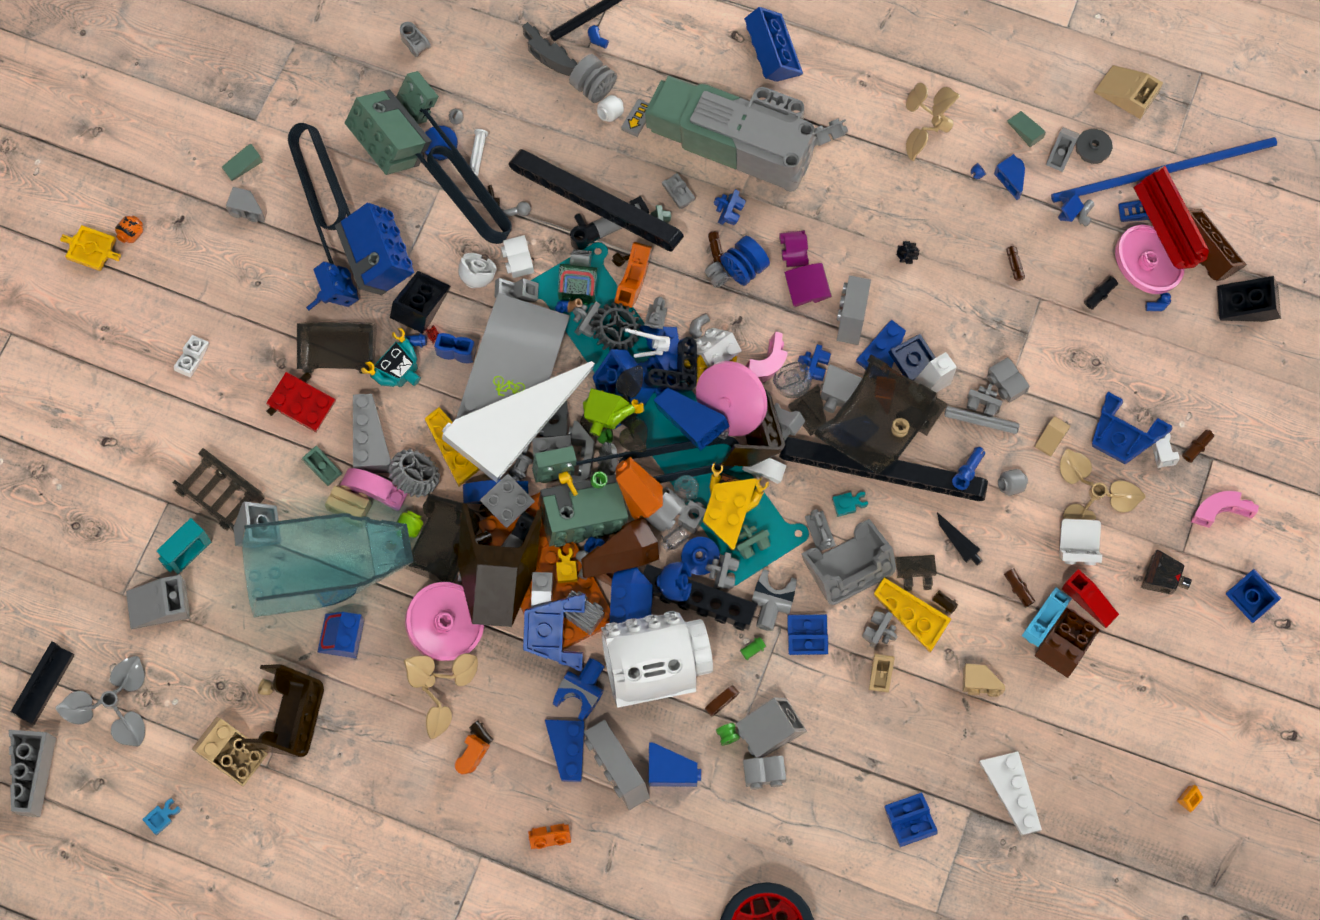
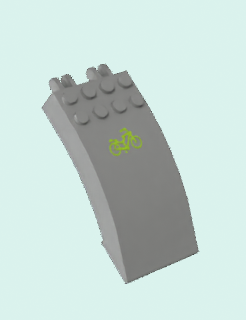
M498 293L456 419L549 380L570 316ZM528 446L521 454L526 455Z

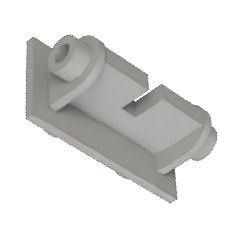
M838 118L829 122L830 126L823 128L822 125L814 128V136L817 137L815 146H821L831 141L828 134H831L833 140L845 136L848 129L842 123L846 120L839 121Z
M662 297L655 298L653 305L649 304L644 325L654 329H663L668 308H664L665 300Z
M816 509L811 511V515L805 516L816 548L823 551L835 547L836 544L824 512H819Z

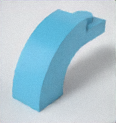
M1055 588L1026 628L1022 637L1027 639L1029 643L1039 647L1072 598L1058 588Z

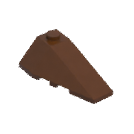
M641 517L622 526L620 532L608 537L609 540L605 544L597 546L581 559L583 578L639 567L659 560L658 541L646 520Z

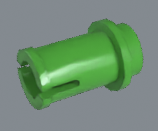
M760 637L754 638V641L741 649L740 652L746 660H749L759 651L763 652L766 645Z

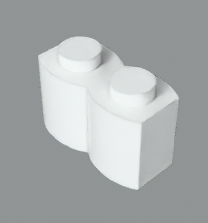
M525 235L503 240L504 246L501 247L503 258L507 257L508 262L505 263L507 273H511L513 278L534 273Z

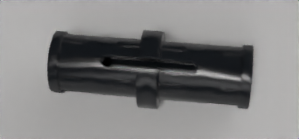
M1109 276L1103 284L1094 289L1093 294L1084 301V304L1093 310L1118 285L1117 280Z

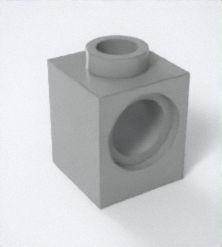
M573 249L570 255V271L589 273L592 251Z
M690 500L686 510L678 518V525L695 535L703 522L706 512L705 506ZM696 513L699 517L691 519L688 515Z

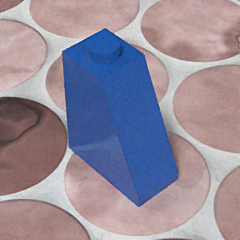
M649 742V786L697 787V781H701V769H697V762Z

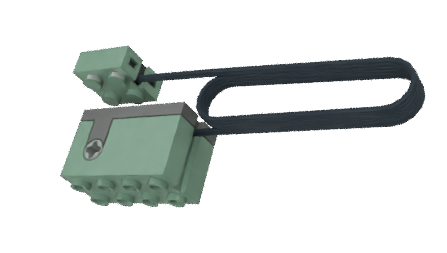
M418 71L406 75L397 96L389 89L356 97L345 125L385 175L417 167L422 162L486 241L501 244L503 240H506L512 229L510 220L430 115V108L434 107L439 96ZM429 120L451 149L444 146H435L430 150L426 161L422 153L427 151L431 139L418 124ZM433 154L443 155L452 162L501 228L502 232L493 230L434 159Z
M728 436L726 439L717 437L707 446L727 444L733 447L734 444H740L735 438ZM691 441L577 461L574 448L570 446L535 453L532 471L536 483H548L552 479L559 478L558 474L565 471L572 476L575 470L574 466L622 457L619 460L620 463L629 457L637 459L697 447ZM722 463L715 464L714 468L720 470ZM712 465L654 476L653 478L659 483L709 474L713 473ZM724 465L723 471L731 469L734 466ZM616 475L607 476L608 481L606 485L599 489L591 485V480L573 483L578 493L577 496L572 494L568 484L541 489L538 506L539 510H542L541 518L549 547H561L569 542L580 543L590 537L600 539L604 535H616L622 530V526L627 523L628 514Z

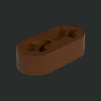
M731 685L710 702L705 710L713 717L733 701L740 692L734 685Z

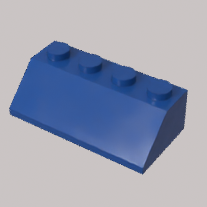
M758 7L744 18L747 25L746 29L752 39L751 42L757 53V59L760 62L765 79L778 82L803 74L781 13Z

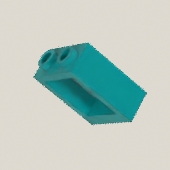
M190 518L156 550L160 556L158 560L170 573L174 571L178 575L212 542L205 531Z

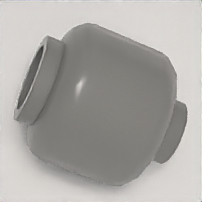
M1019 469L1005 471L1001 473L998 479L1000 491L1008 496L1024 492L1028 484L1027 476Z

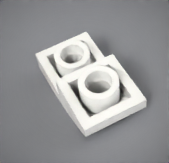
M192 335L183 347V354L174 365V371L191 378L204 357L209 342Z
M768 458L751 467L743 466L742 470L758 478L763 476L779 484L782 481L787 465Z

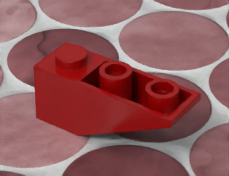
M1079 569L1063 585L1062 590L1103 627L1107 628L1119 615L1094 582Z

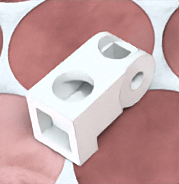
M1170 433L1152 445L1157 468L1176 465L1180 459L1178 452H1172L1169 442L1171 438Z

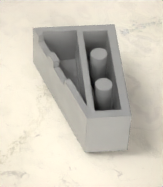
M849 275L848 283L844 282L842 293L845 296H841L839 306L843 307V309H839L837 321H840L837 341L859 345L871 279Z

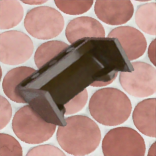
M766 389L767 412L763 422L754 431L745 435L748 445H733L722 461L723 465L751 467L779 454L785 447L772 397Z
M282 664L261 665L260 669L275 675L273 687L277 693L283 695L274 732L264 731L260 734L259 739H241V743L266 752L304 757L310 749L324 685L319 679Z

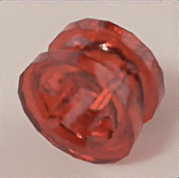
M432 325L431 329L426 328L425 331L431 343L434 344L439 333L435 326Z

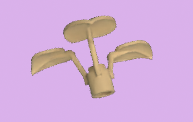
M917 83L908 95L906 101L907 110L914 112L921 106L933 115L931 122L934 126L922 127L921 130L915 128L909 135L906 142V152L912 161L915 160L928 141L927 130L935 132L941 130L948 133L952 129L953 120L944 116L943 113L960 95L951 88L943 87L937 92L933 100V111L922 103L928 96V88L923 83Z
M1066 449L1060 461V473L1063 479L1069 484H1075L1080 480L1082 483L1091 486L1089 489L1091 499L1085 508L1080 504H1072L1065 509L1063 519L1096 520L1095 513L1089 511L1088 508L1095 500H1100L1105 495L1111 497L1110 504L1113 509L1121 513L1133 510L1145 499V494L1137 486L1127 481L1114 482L1110 486V494L1104 483L1097 482L1094 484V482L1084 480L1083 478L1088 477L1092 471L1090 460L1085 455Z
M469 653L459 655L453 662L452 675L434 673V661L431 657L425 655L413 656L404 660L409 684L414 688L422 687V690L437 704V707L429 709L426 716V729L430 739H435L446 731L451 723L452 713L449 707H441L442 705L428 688L435 684V677L455 678L457 686H465L470 683L478 667V659L475 655Z

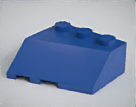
M611 349L593 375L597 390L621 396L629 404H631L632 400L636 399L638 404L643 403V406H645L656 388L646 385L644 382L645 373L628 350ZM633 413L629 415L616 428L637 417L638 414Z

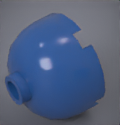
M672 562L663 568L657 577V585L666 598L673 601L688 600L692 583L688 584V577H692L690 566L687 562Z

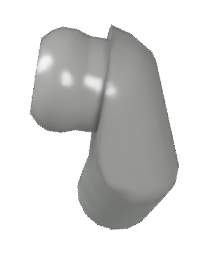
M1087 200L1083 204L1084 207L1080 211L1078 218L1080 225L1088 226L1091 222V218L1087 215L1094 207L1092 200Z

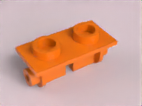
M569 824L551 825V832L548 833L546 826L532 828V831H528L531 849H543L548 846H561L571 843Z

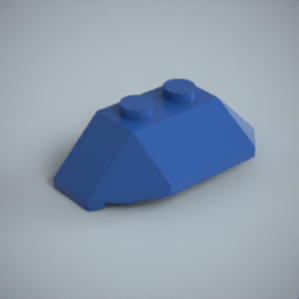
M637 567L614 572L611 583L610 623L615 622L618 624L628 619H640L652 615L653 585Z

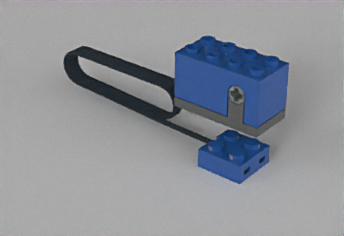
M306 123L295 124L288 134V145L329 263L322 262L313 269L324 300L350 307L359 298L357 289L352 282L350 271L345 267L334 265L321 227L328 230H337L358 288L383 295L415 273L412 267L413 263L406 252V245L402 242L400 230L395 224L393 213L389 209L380 208L367 202L351 214L319 131L314 126ZM306 129L310 133L339 211L336 221L330 226H327L299 146L300 136Z

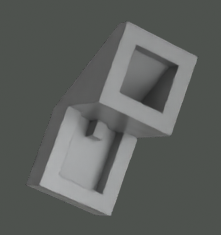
M498 278L495 280L494 297L497 298L498 293L525 302H535L538 300L539 283L524 278L515 283Z

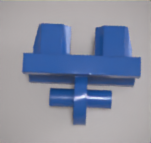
M735 189L733 194H729L728 198L725 194H722L721 198H715L713 203L717 206L716 211L719 213L722 211L718 220L719 224L723 225L726 222L735 225L738 222L740 215L732 210L736 208L741 211L746 203V200L739 196L740 191Z
M817 344L813 358H810L811 352H806L805 356L801 355L798 358V362L802 364L801 370L806 371L807 366L810 367L807 374V382L812 383L813 379L820 381L824 379L826 369L817 367V364L819 362L828 365L831 353L822 350V345Z

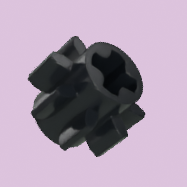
M903 241V246H898L896 255L900 259V263L913 264V260H918L920 250L916 247V243Z

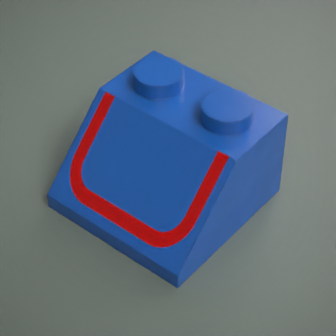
M348 612L325 614L317 652L357 659L364 625L362 615Z

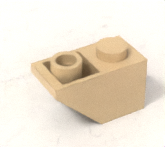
M965 664L963 668L962 692H968V695L987 693L990 697H999L1004 693L1005 685L986 665Z

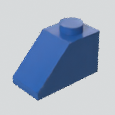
M1013 154L996 166L994 175L1013 197L1019 200L1023 191L1025 166L1023 161Z

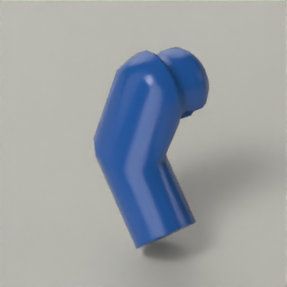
M590 26L588 29L590 42L606 49L609 40L600 37L598 26Z
M1163 293L1157 302H1146L1145 310L1164 311L1171 303V295Z

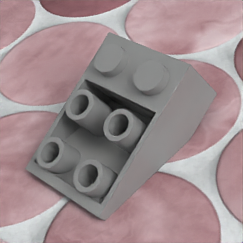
M181 575L160 578L126 591L131 630L190 618L186 582Z

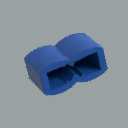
M447 333L437 335L434 345L437 356L447 360L456 359L461 363H473L476 353L473 340L466 337L455 338Z

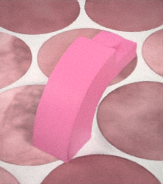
M775 332L769 339L767 359L760 361L750 359L745 365L759 378L761 383L771 379L787 358L788 352L783 351V333Z
M348 468L340 484L349 487L352 490L351 492L355 494L360 492L372 497L395 511L400 510L407 496V493L404 494V491L397 490V487L389 480L356 468Z
M1223 491L1213 494L1204 500L1195 511L1191 522L1210 528L1214 523L1216 515L1222 512H1232L1253 518L1258 512L1259 505L1254 504L1250 500H1240L1241 492Z

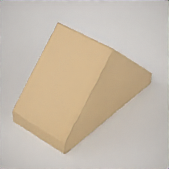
M1054 416L1036 443L1035 448L1051 457L1071 426Z
M874 655L869 690L889 693L895 660L894 656Z

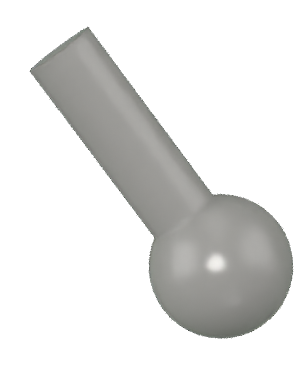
M520 202L517 207L503 210L507 217L517 214L527 216L531 211V207L527 202Z

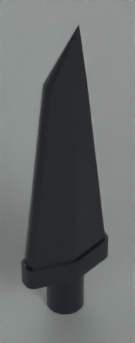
M937 512L939 526L966 563L972 560L977 566L980 565L983 560L977 553L981 549Z

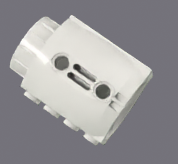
M668 611L664 615H648L645 618L628 619L618 624L612 622L606 624L605 627H601L606 668L612 696L617 708L696 692V676L713 672L710 642L705 624L701 619L685 622L679 612Z

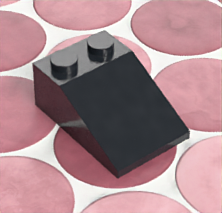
M417 271L393 301L390 319L423 334L431 324L451 286Z
M1274 276L1217 286L1220 321L1264 322L1281 319L1279 287Z

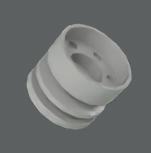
M589 54L575 66L570 75L569 83L579 92L583 91V95L591 102L597 103L611 91L616 82L617 74L610 70L607 65L603 66V62L595 55Z

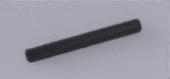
M602 0L550 31L551 39L553 41L558 40L622 0Z

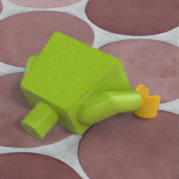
M591 388L589 397L583 401L584 418L592 423L589 433L600 437L604 427L612 430L615 429L629 415L642 413L644 411L643 403L638 404V400L634 399L629 404L621 396Z

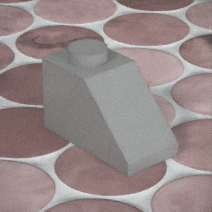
M1063 127L1046 165L1063 172L1080 134Z

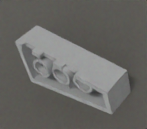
M355 394L353 395V468L371 473H389L391 459L373 395Z

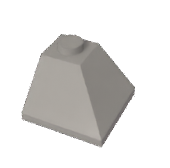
M243 502L233 527L235 546L253 548L280 543L281 536L277 506Z

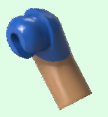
M579 298L573 301L561 300L555 306V310L560 313L572 312L575 307H582L583 303Z

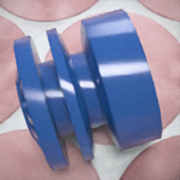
M749 236L741 238L735 243V248L728 249L720 257L722 265L728 274L743 286H746L750 283V280L756 277L755 273L760 274L770 266L766 252Z

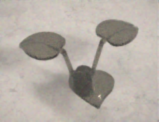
M638 365L625 370L617 379V391L620 394H624L623 398L629 404L631 403L628 396L633 398L641 390L643 383L642 366ZM633 413L620 422V424L625 425L627 428L621 431L619 441L622 447L627 450L646 452L647 426L642 418ZM583 414L580 420L581 426L589 436H595L589 433L592 423L585 419Z

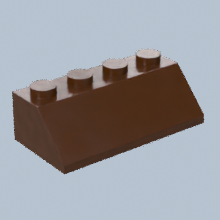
M1202 209L1188 210L1209 249L1207 260L1199 264L1206 267L1208 275L1213 280H1225L1247 265Z

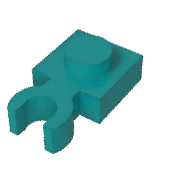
M851 492L832 497L837 517L855 513L857 506L859 508L867 507L868 501L861 502L859 498L865 497V492H859L856 497H852Z

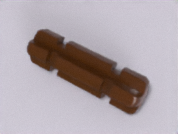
M710 232L708 238L714 258L713 261L714 263L720 262L722 265L720 257L723 253L718 232Z
M1015 246L1006 248L1011 269L1014 271V279L1016 281L1025 279L1020 257L1017 256V248Z

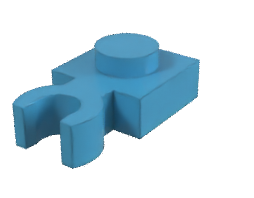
M172 798L166 801L163 809L157 806L142 819L155 835H158L172 823V820L169 818L171 815H177L181 811L179 806L174 810L170 809V806L175 802Z

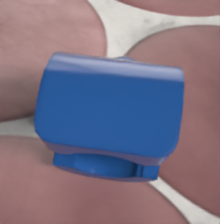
M590 537L587 539L584 549L590 553L597 546H602L606 542L602 539Z

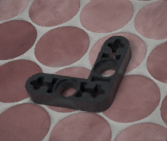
M692 337L681 339L677 346V372L651 369L644 374L646 385L660 389L670 388L681 392L693 390L697 383L696 341ZM685 359L690 362V369L685 368ZM651 375H653V377L655 378L661 377V379L654 381V379L651 378ZM668 375L673 378V385L668 384ZM686 380V382H689V385L687 386V383H680V381Z

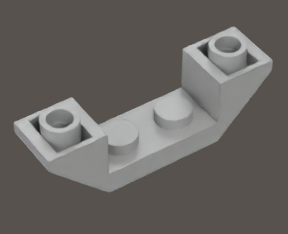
M574 421L573 427L569 428L568 434L571 435L572 445L582 446L581 458H584V460L592 459L595 449L594 440L578 421ZM592 463L579 465L578 476L572 475V482L590 480Z

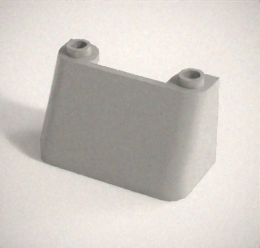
M870 519L859 523L855 527L854 538L823 554L818 548H811L801 553L811 575L825 599L831 605H836L881 582L883 578L893 575L896 570L893 548Z

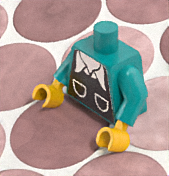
M398 328L401 333L400 336L397 337L392 332V337L399 339V343L396 341L375 365L372 362H365L369 366V371L361 368V372L364 374L369 373L370 377L381 386L402 387L407 381L416 386L421 379L415 373L418 369V359L413 346L407 338H404V330Z

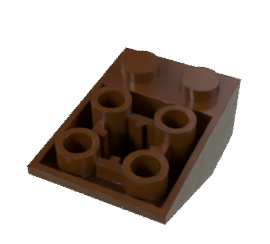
M1066 608L1035 654V657L1069 678L1100 629Z

